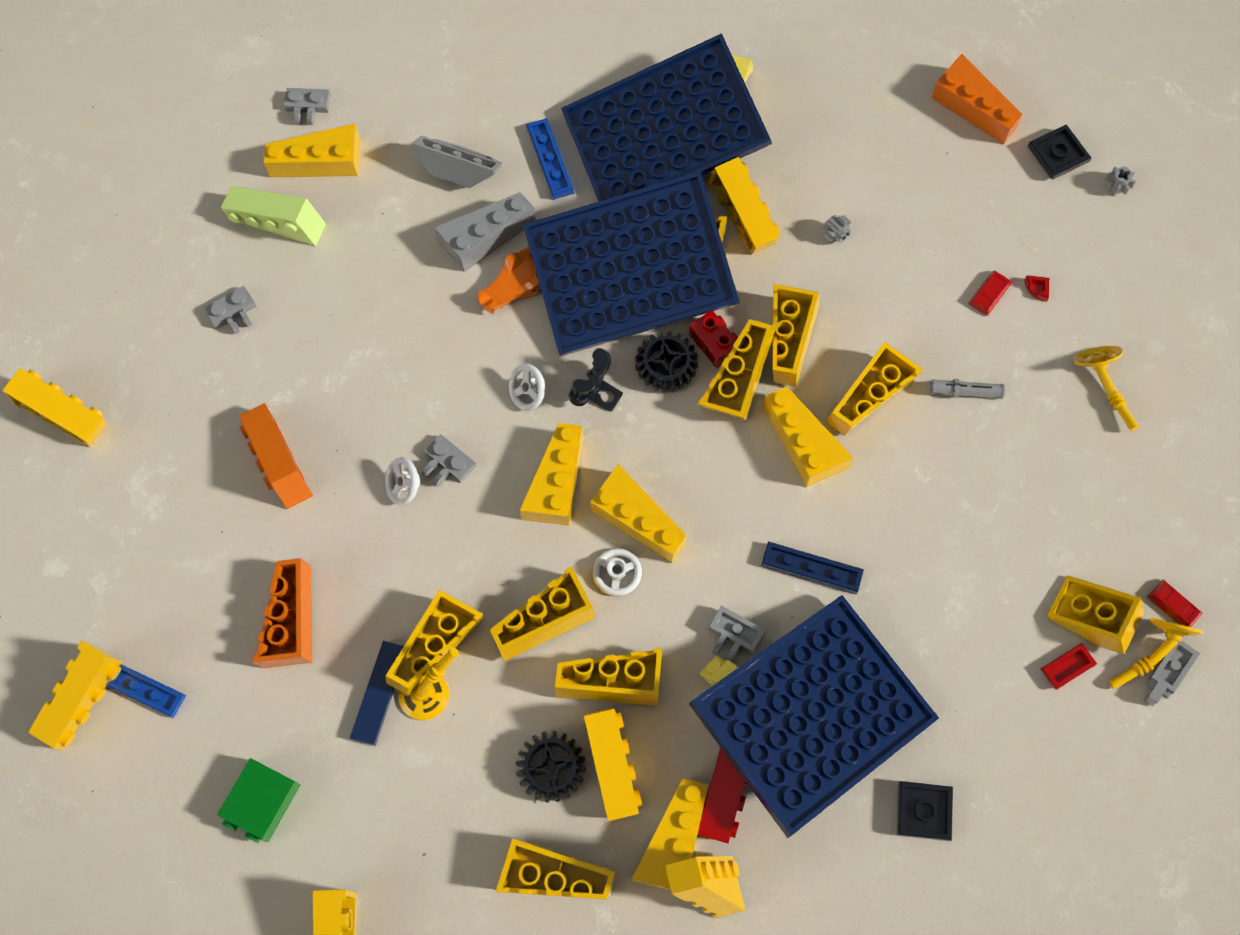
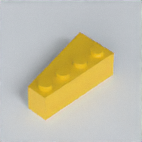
M356 124L266 143L263 163L269 176H358L360 136Z
M751 319L748 320L734 343L731 352L723 361L717 375L712 379L706 393L698 402L700 407L747 421L775 333L772 325Z
M884 342L825 422L845 436L913 382L923 369Z
M787 386L765 395L763 408L806 487L850 468L853 457Z
M439 590L386 674V683L409 695L421 684L425 678L426 671L432 664L439 662L451 648H457L482 623L483 614Z
M81 640L77 647L81 651L75 660L70 659L65 667L68 670L66 678L57 682L54 686L52 702L48 701L44 704L28 732L53 749L63 750L64 747H68L73 742L76 736L74 734L75 731L88 720L91 715L90 710L95 702L98 703L104 697L108 681H113L121 671L119 666L123 661L99 646Z

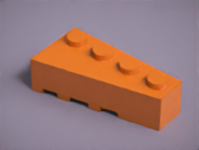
M301 558L276 561L269 590L271 595L268 606H265L263 629L259 632L257 654H254L252 663L262 668L312 663L311 565Z

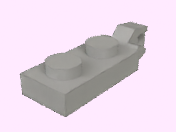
M1182 640L1178 641L1177 645L1161 659L1149 677L1146 685L1151 689L1144 698V701L1153 706L1159 702L1162 696L1166 699L1169 698L1176 691L1200 653Z

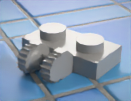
M286 88L285 111L294 112L293 121L295 124H300L302 113L307 112V123L314 124L316 112H329L330 90Z
M242 286L204 307V310L216 329L229 323L234 333L237 334L240 332L239 327L233 320L242 316L245 325L251 326L252 322L246 312L257 307L245 286Z
M440 434L425 450V454L432 460L423 468L421 473L428 477L440 466L443 469L434 477L432 481L434 485H441L450 475L461 483L477 465L476 462Z
M721 606L709 626V630L720 635L712 653L717 656L727 639L733 642L734 645L728 652L726 661L732 662L740 647L753 654L765 633V629Z

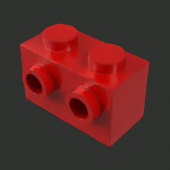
M714 311L700 317L691 323L689 327V336L716 369L721 367L723 361L734 347L733 345L738 336L728 330L725 320L720 315L717 316Z

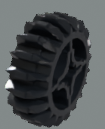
M660 331L658 338L651 334L650 341L644 339L642 342L643 347L637 349L638 355L635 356V362L637 363L635 369L639 372V379H645L644 384L646 386L652 384L653 391L661 387L662 393L666 391V388H670V391L673 393L676 386L682 390L684 383L689 385L691 383L690 377L696 376L695 369L698 368V362L696 361L698 354L694 352V345H688V338L681 340L680 333L673 337L671 331L668 332L667 336H664ZM660 350L658 355L653 356V359H649L653 353ZM664 356L666 357V361H668V363H669V368H668L667 363H666L665 360H664ZM681 365H685L681 371H679L676 374H673V371L675 369L680 368Z
M544 731L542 732L543 740L539 741L537 736L534 735L532 736L535 743L533 746L529 742L524 743V746L529 751H519V756L525 760L516 761V766L524 769L517 771L516 775L517 777H526L520 781V785L524 787L530 784L526 793L530 795L536 790V800L539 801L542 794H545L546 803L550 802L551 795H554L556 802H560L559 793L563 792L564 796L568 799L570 798L567 790L569 787L575 792L578 791L574 781L583 783L584 778L577 774L585 773L586 767L578 766V764L584 763L586 759L585 756L576 757L582 752V748L579 746L572 749L576 743L575 739L565 743L567 734L563 733L558 740L556 731H552L551 738L548 739L547 733ZM551 746L565 750L571 758L555 757ZM543 749V760L530 767L534 755ZM548 755H550L554 765H558L553 772L554 779L549 770L544 769L545 765L548 766ZM572 766L568 779L559 785V773ZM531 775L547 776L551 787H543L537 784Z

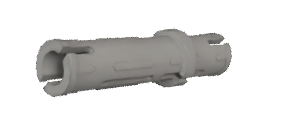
M932 379L930 394L951 395L952 398L970 396L1003 399L1005 385L963 382L959 379H953L952 381Z

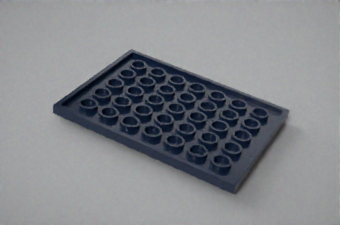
M722 33L561 108L598 201L701 171L703 176L712 172L717 166L737 157L741 159L772 144L771 138Z
M701 171L523 224L560 357L740 304Z
M843 595L689 703L692 710L787 838L795 834L939 719Z

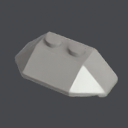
M421 135L411 143V148L429 175L435 176L441 181L456 183L462 188L475 186L494 175L502 167V162L497 161L491 156L438 139H429Z

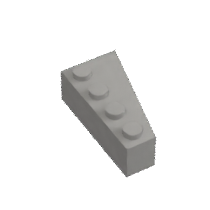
M519 192L436 226L434 230L438 242L465 272L524 230L523 224L536 221L535 211L531 203Z

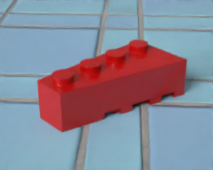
M721 748L719 749L698 835L729 844L730 837H736L739 822L735 821L737 811H743L746 796L741 795L744 785H749Z

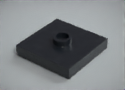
M1067 124L1030 141L1027 146L1052 180L1090 162L1092 158Z
M900 781L898 783L897 836L952 841L953 787Z

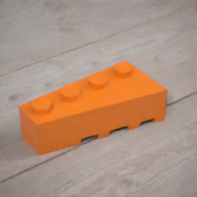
M963 54L938 79L931 97L1002 144L1015 132L1023 115Z
M263 403L239 415L243 424L239 428L245 439H250L247 445L253 456H258L255 463L261 473H266L263 480L268 489L275 490L287 509L312 497L313 494L304 481L305 478L296 464L295 458L267 405Z

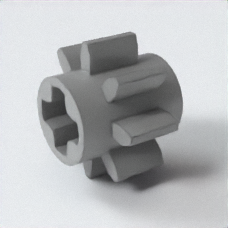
M1115 166L1112 172L1108 173L1105 178L1109 182L1106 189H1109L1114 195L1120 193L1126 195L1129 189L1133 188L1136 183L1135 180H1132L1135 173L1131 172L1126 166L1120 168Z
M833 215L824 224L826 231L824 236L830 242L838 241L841 243L851 234L852 230L849 225L852 222L845 215Z

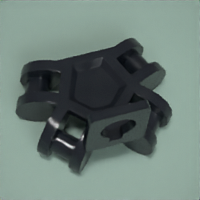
M597 348L592 354L593 368L589 369L586 374L589 380L576 379L572 384L568 397L575 406H583L591 400L612 412L623 396V392L604 381V376L612 362L611 355L607 350ZM600 390L603 392L611 391L614 394V400L606 403L601 399V395L598 392Z

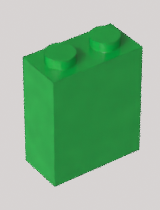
M250 758L217 816L224 819L222 825L234 831L238 827L247 831L244 835L246 838L256 843H259L260 839L269 842L301 784Z

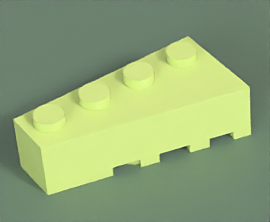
M231 186L221 206L227 218L234 223L245 224L316 246L326 226V223L308 199L303 197Z

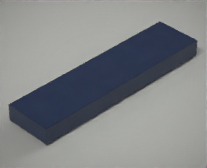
M769 541L761 564L765 568L856 595L864 569Z
M387 641L382 642L350 735L351 740L376 746L395 690L394 687L386 683V674L404 646Z

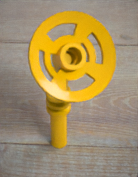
M1101 346L1076 354L1073 358L1074 363L1080 366L1092 367L1093 370H1096L1108 396L1107 400L1113 406V410L1118 411L1131 432L1137 430L1139 425L1126 407L1127 402L1121 396V393L1116 391L1106 371L1107 364L1114 362L1123 355L1122 348L1117 346Z
M1150 618L1149 621L1153 625L1166 632L1165 637L1167 640L1148 658L1145 656L1142 660L1139 659L1137 661L1138 664L1134 662L1132 664L1133 667L1108 681L1109 685L1114 690L1138 675L1144 676V673L1147 674L1149 670H1154V666L1177 645L1178 641H1181L1182 636H1197L1203 634V631Z
M451 648L439 662L432 664L426 671L425 678L421 684L409 694L412 702L416 705L414 711L405 702L404 696L409 695L401 691L398 692L400 707L406 715L415 720L425 721L433 719L443 712L449 700V688L442 676L445 675L447 667L458 657L459 651L456 648ZM438 682L440 684L442 693H436L433 683ZM432 698L428 704L423 705V703L428 702ZM436 701L440 702L435 709L424 713V709L432 707Z

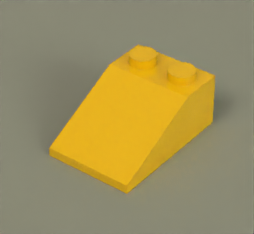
M1067 575L1047 614V618L1099 647L1124 655L1144 614L1140 597Z

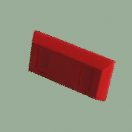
M993 270L968 304L988 316L1013 282Z
M1164 579L1147 596L1179 625L1192 627L1203 615V612Z
M1080 643L1040 669L1053 688L1057 690L1097 665V663L1083 643Z

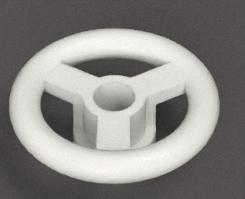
M527 363L518 365L509 378L510 397L518 408L525 411L537 408L545 394V382L541 372L534 365ZM523 371V381L520 387L516 389L517 377ZM528 394L534 401L526 404L519 399V396Z
M398 457L387 468L385 487L389 498L395 504L407 505L414 499L417 493L420 477L414 464L409 459ZM401 464L405 465L409 471H403ZM395 470L396 485L393 489L392 478ZM401 491H409L406 497H398Z
M615 548L603 552L593 566L595 584L601 591L611 596H623L632 592L638 586L642 576L639 560L633 553L625 549ZM612 556H623L631 562L626 564L625 561L620 558H614L610 561L606 559ZM601 566L607 570L608 575L612 578V587H608L602 581L600 576ZM615 568L622 570L619 574L613 572ZM634 570V578L631 583L619 589L620 579L627 572Z

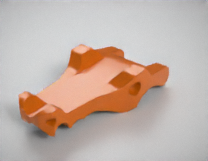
M529 247L517 253L512 252L506 256L498 278L485 290H480L477 293L479 304L487 312L494 314L495 310L498 308L502 309L514 299L530 298L536 296L541 290Z

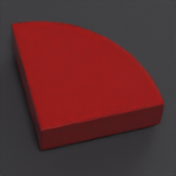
M1026 275L1024 282L1028 292L1036 299L1047 302L1049 299L1050 278Z

